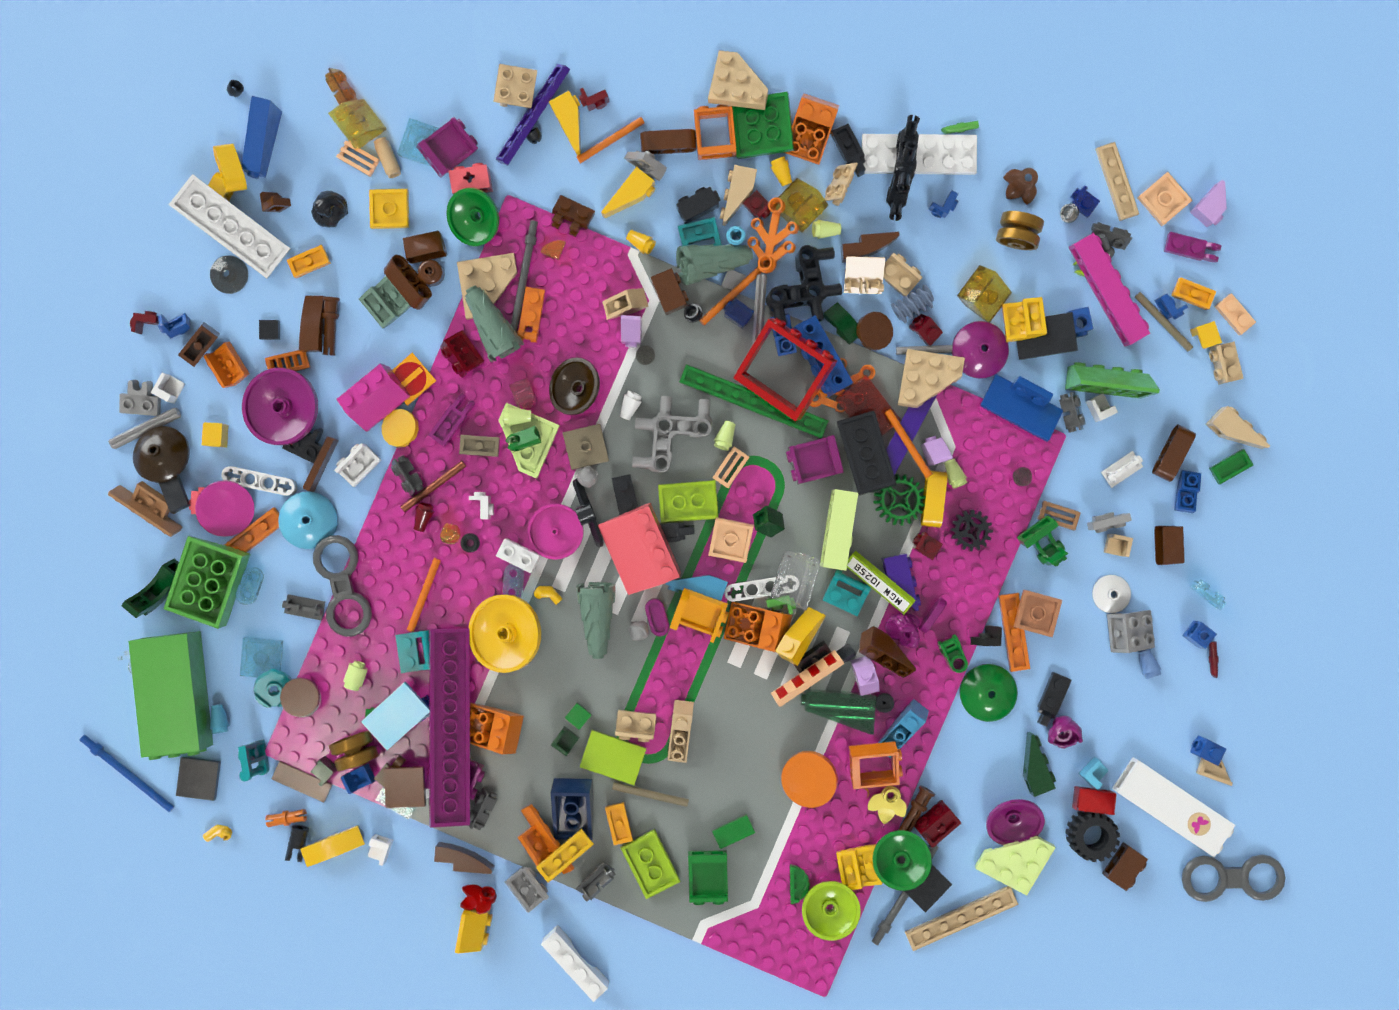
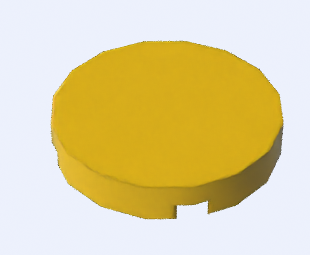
M404 409L392 411L384 418L381 426L384 440L389 445L399 448L406 447L411 441H414L419 430L417 419L410 411Z

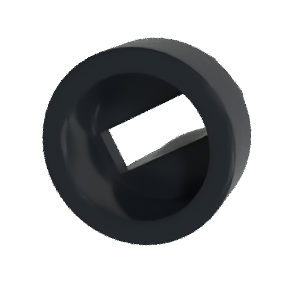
M231 80L227 85L226 91L229 96L238 97L244 91V87L239 81Z
M538 127L529 132L526 138L530 143L537 144V142L541 141L542 134Z

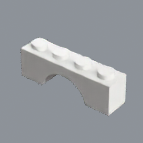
M558 925L543 938L541 945L593 1002L608 989L609 980L597 967L591 966L579 955L571 939Z

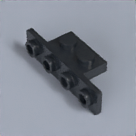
M823 640L803 655L798 666L795 664L794 666L801 673L831 653V650ZM846 644L836 651L844 663L856 656V652L850 644Z

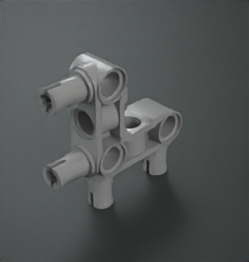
M661 396L660 413L653 417V419L636 418L635 429L652 430L654 438L652 456H633L632 468L649 469L651 472L659 473L667 472L672 461V452L670 451L673 436L687 435L691 438H703L711 433L712 419L709 417L710 400L699 399L698 416L682 417L671 414L672 397ZM665 420L670 423L668 430L663 431L659 428L661 421ZM705 423L708 426V431L703 434L698 432L697 427L699 424ZM659 459H665L667 466L664 469H658L656 462Z

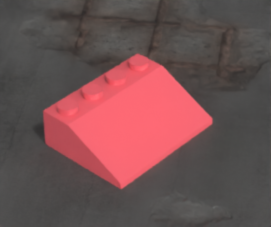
M651 503L598 524L600 533L628 595L665 584L680 577V568Z

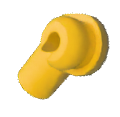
M539 586L534 591L535 598H550L555 605L563 600L552 586Z
M218 824L204 833L203 838L206 842H209L218 836L226 841L231 838L232 830L227 826Z

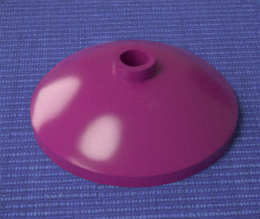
M976 321L965 325L958 331L952 343V356L965 358L963 373L972 378L983 379L997 374L1006 364L1009 355V345L1006 342L1004 333L994 324L985 321ZM982 345L987 347L986 352L982 351Z
M1022 799L1009 800L999 804L990 812L986 820V829L993 841L1005 845L1016 841L1030 840L1031 837L1038 836L1043 830L1045 819L1042 810L1035 803Z

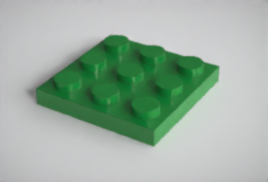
M788 91L769 94L765 110L732 106L737 159L794 151Z

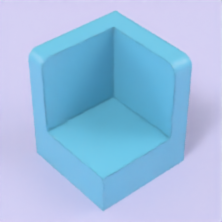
M1093 757L1079 774L1092 787L1098 790L1103 785L1100 780L1108 772V769L1099 759Z

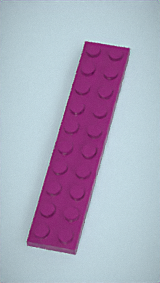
M469 628L429 629V827L470 825Z

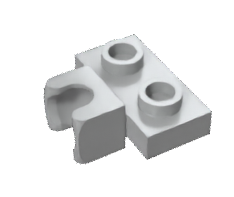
M648 151L627 152L624 157L633 166L643 169L645 174L658 181L662 179L667 169L666 166L655 160V156Z
M129 380L128 394H119V413L160 415L161 398L151 396L152 393H150L153 389V382H143L142 388H140L138 380Z
M1114 512L1093 516L1092 522H1088L1087 526L1089 530H1095L1096 533H1100L1110 528L1124 527L1126 522L1132 521L1130 513L1114 516Z

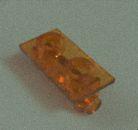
M329 68V73L325 75V81L332 92L339 91L334 95L339 106L343 107V109H348L350 103L358 104L359 101L356 98V93L349 86L346 75L339 69Z

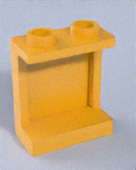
M684 588L670 628L677 630L679 624L711 635L710 642L714 643L715 638H720L723 626H720L721 623H726L729 614L726 611L728 604Z

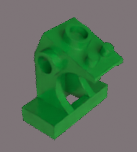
M1049 515L1016 537L1027 549L1032 545L1038 552L1036 556L1043 565L1046 563V565H1054L1056 567L1067 559L1066 555L1068 553L1065 551L1064 545L1060 540L1055 541L1051 534V531L1059 525ZM1046 536L1050 544L1042 549L1039 540Z

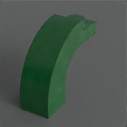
M174 558L163 564L152 581L141 591L124 600L121 606L135 618L143 614L146 616L156 609L168 597L179 562Z

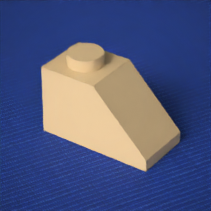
M644 288L628 289L602 301L607 320L621 317V315L632 314L649 307Z

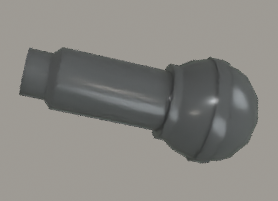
M1101 234L1102 248L1112 258L1115 250L1110 246L1107 236Z

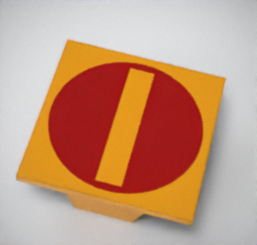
M413 353L392 369L395 376L410 395L404 401L407 406L436 382V379Z

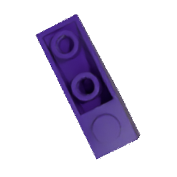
M903 553L881 558L885 575L916 600L911 608L914 611H919L918 606H921L919 595L915 594L914 587H917L915 576H911L910 568L913 566L910 556L907 557V554Z

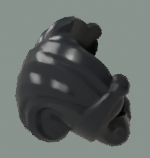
M323 191L313 203L312 217L322 227H336L338 222L348 214L347 201L336 192Z

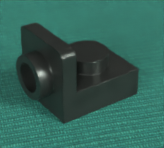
M985 626V633H979V637H971V645L1001 646L1002 627Z

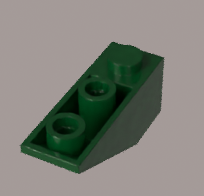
M1027 732L1023 778L1029 793L1036 797L1056 789L1054 785L1056 779L1053 772L1048 770L1047 764L1049 762L1045 753H1041L1039 747L1042 744L1039 737L1031 732Z

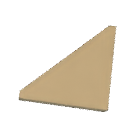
M1201 758L1196 771L1197 774L1232 786L1233 783L1226 772L1222 760L1219 766Z

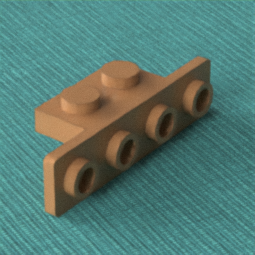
M143 481L136 485L134 493L121 485L108 492V495L169 537L181 531L182 526L167 517L170 511L164 495Z

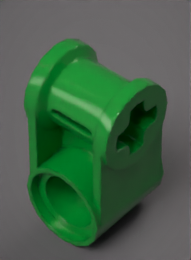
M954 634L950 639L937 642L950 670L957 673L964 672L968 667V662L957 636ZM959 658L962 661V666L959 669H955L953 662Z

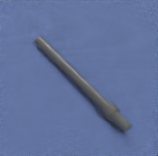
M533 220L530 221L528 235L525 236L524 243L526 247L511 325L516 333L533 246L536 245L537 241L535 236L538 222Z
M937 845L933 848L930 846L929 848L931 859L939 848ZM904 891L900 894L886 919L882 920L879 924V930L872 940L874 944L879 945L884 935L888 934L892 928V922L909 897Z

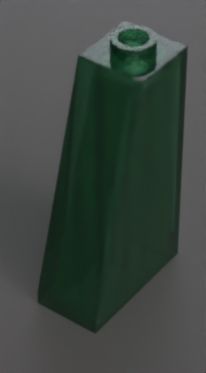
M806 689L805 694H801V705L804 706L805 711L874 735L876 695L874 693L860 696V692Z

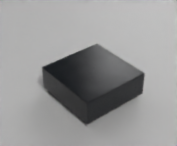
M259 320V339L280 340V321Z

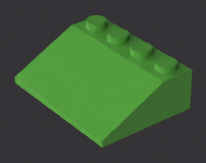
M1075 362L1074 365L1067 367L1065 390L1139 399L1158 394L1160 391L1150 374L1143 373V370L1131 369V372L1124 371L1122 367L1105 369L1104 365L1086 367V363Z
M188 536L164 609L217 629L227 626L251 554L233 547Z

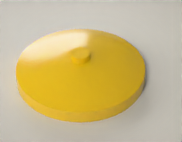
M496 595L484 600L475 609L469 623V644L474 656L483 666L495 672H513L528 665L535 657L541 642V626L536 612L525 600L514 595Z

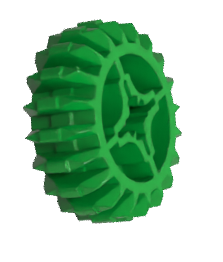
M895 474L896 484H903L909 488L902 493L893 487L879 490L881 491L880 493H874V496L879 497V500H874L873 503L880 504V507L875 508V511H883L879 515L880 518L887 515L885 522L888 523L892 518V525H896L899 520L900 526H903L904 519L908 524H911L910 517L914 520L918 519L915 512L923 513L918 507L925 506L924 503L920 502V499H925L926 496L919 495V493L924 491L923 488L917 490L916 487L920 485L919 482L912 484L914 477H910L906 481V474H903L901 480L900 475ZM886 491L891 496V502L887 507L884 501ZM913 492L914 505L911 509L908 503V497ZM896 495H897V496L905 495V496H903V498H904L903 504H902V503H897V504H895V503H896L895 500H897V499H895ZM896 507H901L907 514L897 516L892 514L891 511Z

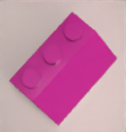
M379 364L336 400L345 413L362 429L368 432L408 399L410 395L391 368Z

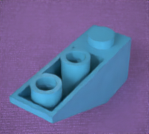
M711 575L675 579L665 584L669 585V590L678 593L679 590L686 588L721 601L728 581Z
M913 699L878 743L895 741L897 749H900L926 723L929 710Z

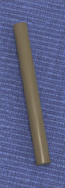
M1141 292L1135 296L1141 305L1187 352L1193 348L1191 343Z
M616 782L613 783L612 790L685 807L688 806L689 799Z

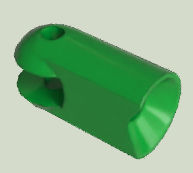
M536 426L512 433L506 438L507 443H512L508 446V449L514 452L542 443Z

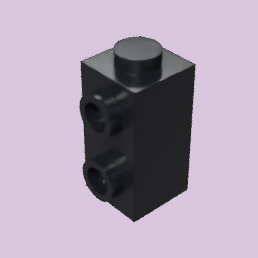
M702 187L695 191V195L691 197L684 196L679 199L676 209L684 224H687L718 209L719 201L721 200L716 190L712 191L711 187Z

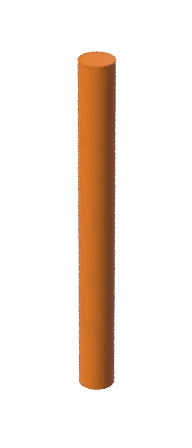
M639 117L577 156L576 158L581 164L643 125L642 117Z
M892 409L886 411L885 415L925 478L932 476V472Z
M433 558L406 629L410 632H414L440 565V559Z

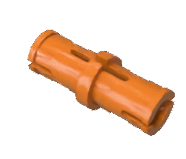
M305 809L292 812L286 810L280 814L266 815L265 820H273L266 822V826L268 828L278 825L289 826L291 823L305 822L307 816L299 817V815L307 814Z

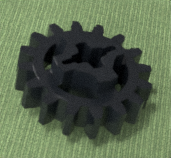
M970 510L969 514L967 511H962L963 516L956 515L958 520L951 522L955 527L950 528V531L954 532L951 539H957L955 545L962 544L961 549L965 550L968 547V551H973V547L979 551L980 545L986 547L985 540L992 539L988 536V533H993V530L988 528L992 525V522H986L988 516L981 517L982 512L978 511L975 514L974 510ZM971 517H972V518H976V519L979 520L981 523H980V524L974 523V522H973V519H971ZM963 522L964 525L959 531L960 524ZM970 527L975 528V531H973V535L968 534V530H970ZM981 531H983V536H982V538L980 539V538H979V535H980ZM962 538H968L972 544L965 542Z

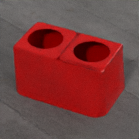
M1075 786L1072 808L1075 810L1078 808V811L1115 815L1117 794L1111 790H1097L1095 788Z

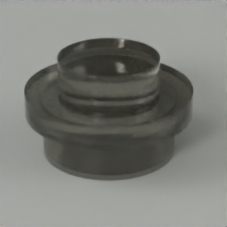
M1075 204L1064 205L1060 211L1061 219L1066 223L1075 221L1079 216V208Z
M641 346L636 351V359L642 365H649L655 359V352L649 346Z
M1017 468L1013 473V481L1018 486H1027L1032 481V473L1028 468Z

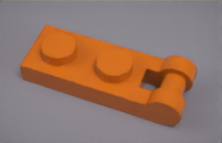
M525 288L518 336L523 341L527 339L537 343L545 298L544 289ZM526 327H533L532 332H526Z

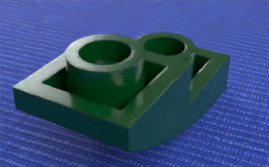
M838 302L824 312V318L837 329L836 333L849 345L858 339V323Z

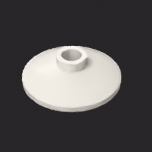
M1107 575L1095 583L1092 597L1095 605L1100 610L1107 613H1117L1129 604L1131 590L1123 578L1116 575ZM1112 591H1115L1117 594L1115 598L1111 597Z

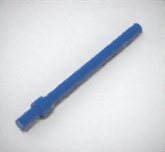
M86 735L79 739L80 742L90 749L94 756L102 758L166 811L171 812L175 806L107 753L101 744L95 743Z

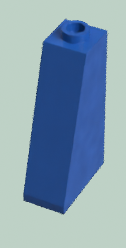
M255 96L251 97L241 167L247 173V176L259 179V176L266 178L282 111L271 100Z

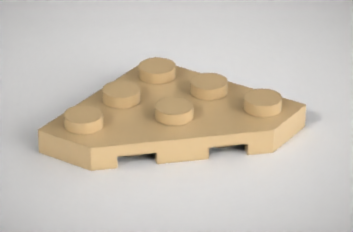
M719 50L708 95V103L765 110L768 88L737 52Z
M514 253L457 262L466 319H473L465 300L466 290L475 285L477 288L481 287L492 303L495 304L518 273Z
M907 349L898 405L918 408L925 401L936 396L952 383L960 380L965 358Z

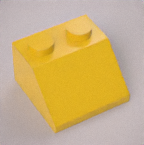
M476 909L463 911L455 953L478 952L482 950L484 945H487L489 933H486L487 926H491L493 918L490 910L485 914H478Z

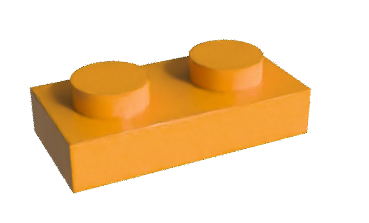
M323 245L287 259L294 278H299L331 264Z
M1180 277L1171 296L1208 310L1216 291Z
M621 802L605 806L613 844L618 845L633 841L625 803Z

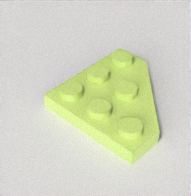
M508 403L504 406V409H508V407L518 408ZM502 411L499 423L506 438L510 434L526 428L537 427L542 443L517 452L511 451L520 472L538 478L560 425L531 413V422L508 426V424H503Z
M1039 836L1031 837L1030 840L1016 841L996 849L989 848L984 850L975 868L1005 885L1028 895L1056 847Z

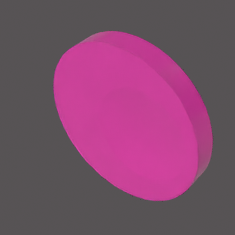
M223 480L211 483L200 492L196 500L195 511L198 522L206 531L216 536L228 537L242 532L251 523L254 516V502L248 490L242 485L233 481Z
M549 504L541 507L533 514L528 524L527 534L530 545L539 555L557 560L572 555L579 548L583 540L584 528L573 509L562 504Z

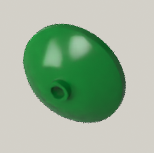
M477 188L461 189L450 198L446 216L449 228L454 236L469 246H481L490 242L499 228V213L492 198Z
M982 664L974 667L964 676L960 685V700L964 709L971 716L981 721L992 722L1004 718L1012 711L1017 701L1018 691L1014 678L1007 670L994 664ZM990 691H994V696L992 698H989L988 693Z
M898 830L886 834L878 841L874 848L872 862L876 875L886 886L895 890L906 891L918 887L926 880L930 873L932 859L927 844L918 835L909 831ZM903 856L905 858V862L903 864H900L898 862V857Z

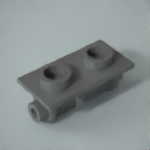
M1097 222V224L1093 223L1092 233L1099 238L1101 234H1105L1112 247L1125 250L1132 240V237H1130L1131 233H1128V230L1114 227L1111 232L1109 225Z
M1075 392L1070 393L1071 397H1068V394L1060 395L1061 399L1059 400L1063 412L1070 411V415L1063 416L1069 433L1077 431L1076 427L1082 430L1083 425H1085L1084 415L1080 414L1078 408L1081 406L1080 398L1078 395L1075 396Z
M402 455L398 458L399 462H397L396 458L393 459L391 469L396 477L399 476L401 479L403 490L409 493L410 496H413L415 489L418 492L424 488V483L417 472L412 475L409 474V472L414 470V467L408 457L406 458Z
M289 594L287 595V600H284L282 604L286 614L322 620L325 601Z
M485 787L477 794L475 805L470 810V829H473V826L477 830L484 828L489 817V813L484 812V810L492 811L497 801V794L494 792L489 794Z
M603 862L575 889L583 894L582 897L585 901L592 900L601 891L598 887L599 884L604 888L614 879L616 875L615 869Z

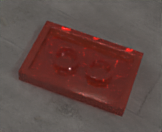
M864 375L835 398L849 418L875 411L882 435L893 428L885 415V412L892 408L867 375ZM892 409L893 413L895 414V416L897 417V419H898L899 422H900L901 419L898 417V415H897V414L895 413V411Z

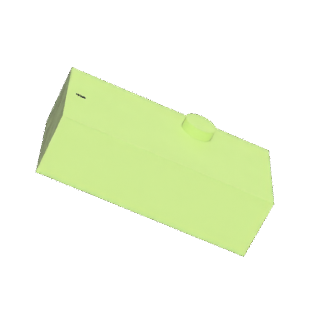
M831 490L820 560L821 567L847 570L858 493Z

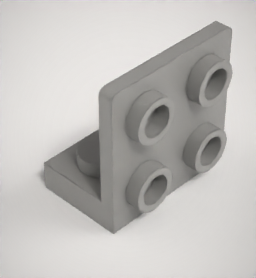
M1151 610L1107 614L1111 652L1131 653L1155 648Z

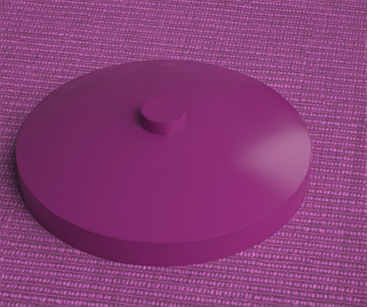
M272 368L258 374L247 386L242 399V415L247 428L256 438L272 445H290L304 438L315 424L318 414V398L312 384L302 374L286 368Z

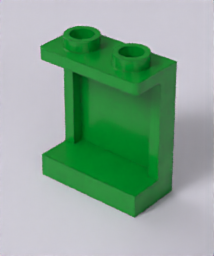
M727 850L688 851L689 902L694 905H704L705 902L722 905L724 902H728Z

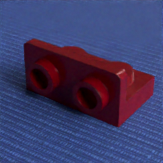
M463 330L443 340L440 346L442 355L446 359L448 358L452 364V369L461 378L484 363L483 358Z
M940 800L917 820L914 827L933 848L957 828L961 821L943 800Z

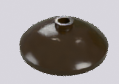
M571 358L561 363L554 371L549 385V395L553 406L561 413L567 415H578L586 411L594 403L599 392L600 379L597 369L591 362L583 358Z
M160 426L145 432L139 438L133 450V464L136 471L144 479L155 483H163L174 479L184 470L188 463L190 455L188 441L181 432L172 427Z

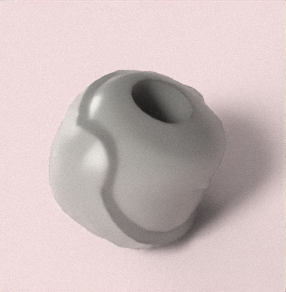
M591 466L584 467L577 474L578 482L586 488L596 484L599 478L598 472Z
M635 621L630 624L628 631L631 640L641 641L647 639L649 627L645 621Z

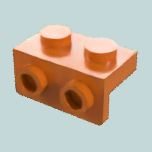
M224 342L213 353H206L203 356L222 388L236 386L250 374L231 342Z

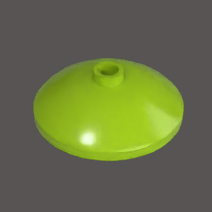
M837 881L819 883L808 891L803 900L802 917L804 923L812 934L823 940L834 941L845 938L856 928L860 919L861 911L858 898L843 883ZM832 904L833 908L828 910L826 908L827 905Z

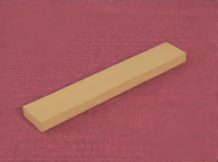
M1007 886L905 931L912 950L915 951L1019 904L1011 887Z

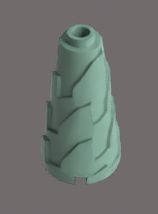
M746 245L679 246L676 251L677 268H681L682 271L678 274L684 285L701 282L703 279L718 276L717 274L735 270L736 267L749 264L750 260L753 259V252Z
M475 285L466 290L465 300L472 313L474 323L490 362L497 361L495 358L497 356L502 359L521 348L520 345H524L522 338L518 336L512 325L492 303L484 289L482 290L481 287L477 288Z
M589 582L588 587L585 588L584 583L576 586L588 652L589 655H592L593 659H602L607 654L608 640H610V624L613 603H615L616 587L615 584L610 582Z

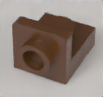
M274 192L260 193L262 212L280 213L291 206L290 198H282L281 195Z

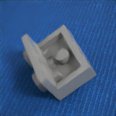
M525 866L521 867L504 882L525 911L529 913L543 900H547L549 896L544 884H539L535 877L537 875L533 869Z

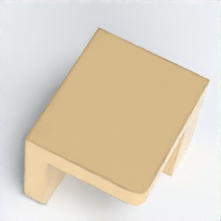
M1107 534L1104 553L1129 557L1133 538L1117 534Z

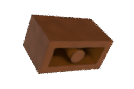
M672 268L650 277L665 315L687 306L688 296L685 290L681 291L679 283H681L680 277L677 272H673Z
M203 322L178 356L195 367L220 333Z
M1123 842L1102 874L1127 891L1135 884L1139 872L1145 869L1148 859Z

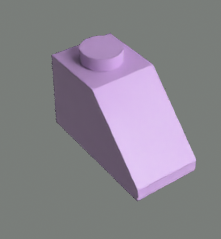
M1221 180L1216 183L1190 211L1206 227L1212 224L1217 225L1224 217L1222 214L1227 209L1225 181Z
M621 315V343L625 344V347L636 348L637 345H641V316Z
M935 435L926 438V443L921 444L928 466L953 459L942 437L937 439Z
M865 656L850 660L860 696L879 692V680L871 659Z

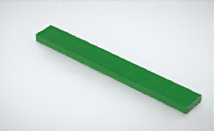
M687 364L679 381L681 384L822 439L829 420L809 412H805L802 419L794 421L750 389Z

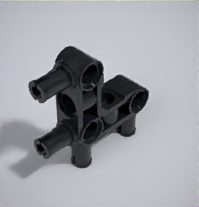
M913 115L907 117L906 127L899 131L897 138L894 174L886 198V203L890 206L889 218L894 220V215H896L895 221L902 218V208L906 206L908 193L917 166L916 156L919 134L916 130L920 118L916 115L914 120H912Z
M804 245L800 248L795 257L796 271L799 272L801 285L774 287L766 297V304L773 311L775 319L777 317L785 321L787 325L784 309L808 305L810 306L812 317L816 315L819 322L824 320L821 306L823 300L829 296L842 294V285L840 283L832 285L823 284L819 260L834 259L835 251L833 247L817 249L810 245ZM802 254L808 255L809 259L803 258ZM809 290L815 291L817 296L811 295ZM772 295H777L780 301L774 300Z

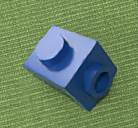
M951 190L943 206L932 202L928 210L932 211L931 214L935 217L945 218L950 210L954 211L959 202L956 198L959 193Z
M186 313L169 322L162 314L158 316L159 323L157 325L159 330L163 334L166 333L170 339L179 334H185L191 329L190 318Z
M1198 735L1192 743L1190 753L1219 766L1227 749Z
M368 763L341 777L348 794L376 781Z

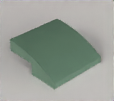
M386 276L376 286L370 287L359 298L360 302L382 329L394 322L411 307Z

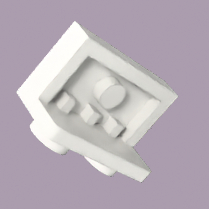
M363 443L353 446L350 450L351 454L347 458L343 457L336 464L337 468L334 470L352 487H356L382 461Z

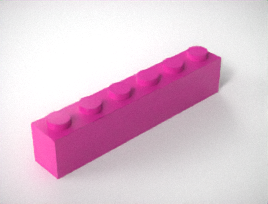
M1092 233L1069 246V250L1082 270L1122 344L1129 346L1149 335V325L1140 316L1138 305L1131 300L1129 289L1122 284L1120 273L1113 268L1111 257L1107 252H1104L1101 239Z

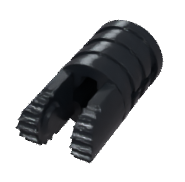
M292 825L285 861H290L294 848L299 849L297 862H302L303 856L300 849L306 846L309 828L303 825Z

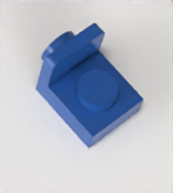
M1168 294L1154 300L1166 319L1173 317L1175 320L1184 315L1183 310L1188 308L1187 304L1177 309L1174 299Z

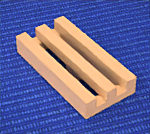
M345 140V145L341 147V152L336 157L371 177L380 160ZM348 148H351L354 151L360 153L361 155L367 157L368 159L374 161V163L371 164L361 157L348 151ZM345 154L370 167V170L364 169L343 156Z
M734 446L713 476V479L729 488L749 459V456ZM734 452L738 453L733 462L731 463V465L729 466V468L727 469V471L725 472V474L723 475V477L720 479L718 476L727 464V462L729 461V459L731 458V456L734 454ZM741 456L744 457L728 483H726L724 480Z

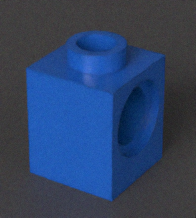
M1089 307L1068 311L1067 313L1073 312L1076 337L1087 336L1088 332L1093 330ZM1076 319L1082 320V328L1076 325Z
M1193 621L1182 636L1196 647L1206 649L1217 633L1204 623Z

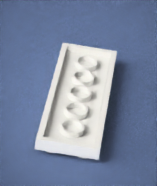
M862 134V151L865 154L864 158L866 161L863 163L866 169L865 174H894L898 134ZM919 134L915 174L975 175L977 173V135Z
M193 174L168 204L267 279L290 251V248Z

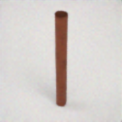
M460 461L400 506L401 509L407 512L467 467L466 464Z

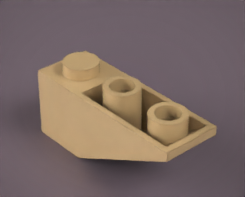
M734 165V169L729 171L728 182H731L730 189L725 190L724 200L727 201L726 208L722 207L720 219H723L724 226L743 205V202L753 193L757 169Z
M1226 406L1220 408L1206 423L1220 438L1259 449L1270 447L1266 442L1265 436L1256 433L1252 429V424L1240 418L1238 411L1233 407Z
M675 700L668 761L687 762L694 702Z

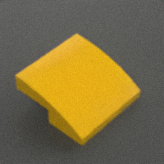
M1042 297L1023 299L1022 302L1002 304L1006 342L1026 340L1047 334Z
M876 844L836 852L841 882L851 890L862 889L863 886L883 884L876 875L872 862Z

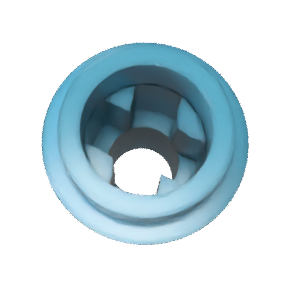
M733 226L728 229L726 238L730 244L734 246L739 245L745 240V231L741 227ZM736 236L739 238V240H733L732 238Z
M223 705L211 706L210 729H212V734L229 731L228 726L230 725Z

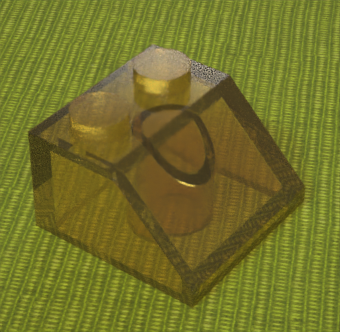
M364 99L343 102L328 113L355 151L387 129Z
M798 178L778 197L785 202V210L780 216L788 223L791 221L797 223L800 232L808 228L829 206L819 190ZM781 204L776 206V210L781 207Z
M979 265L957 297L967 308L990 323L1012 292L996 271Z

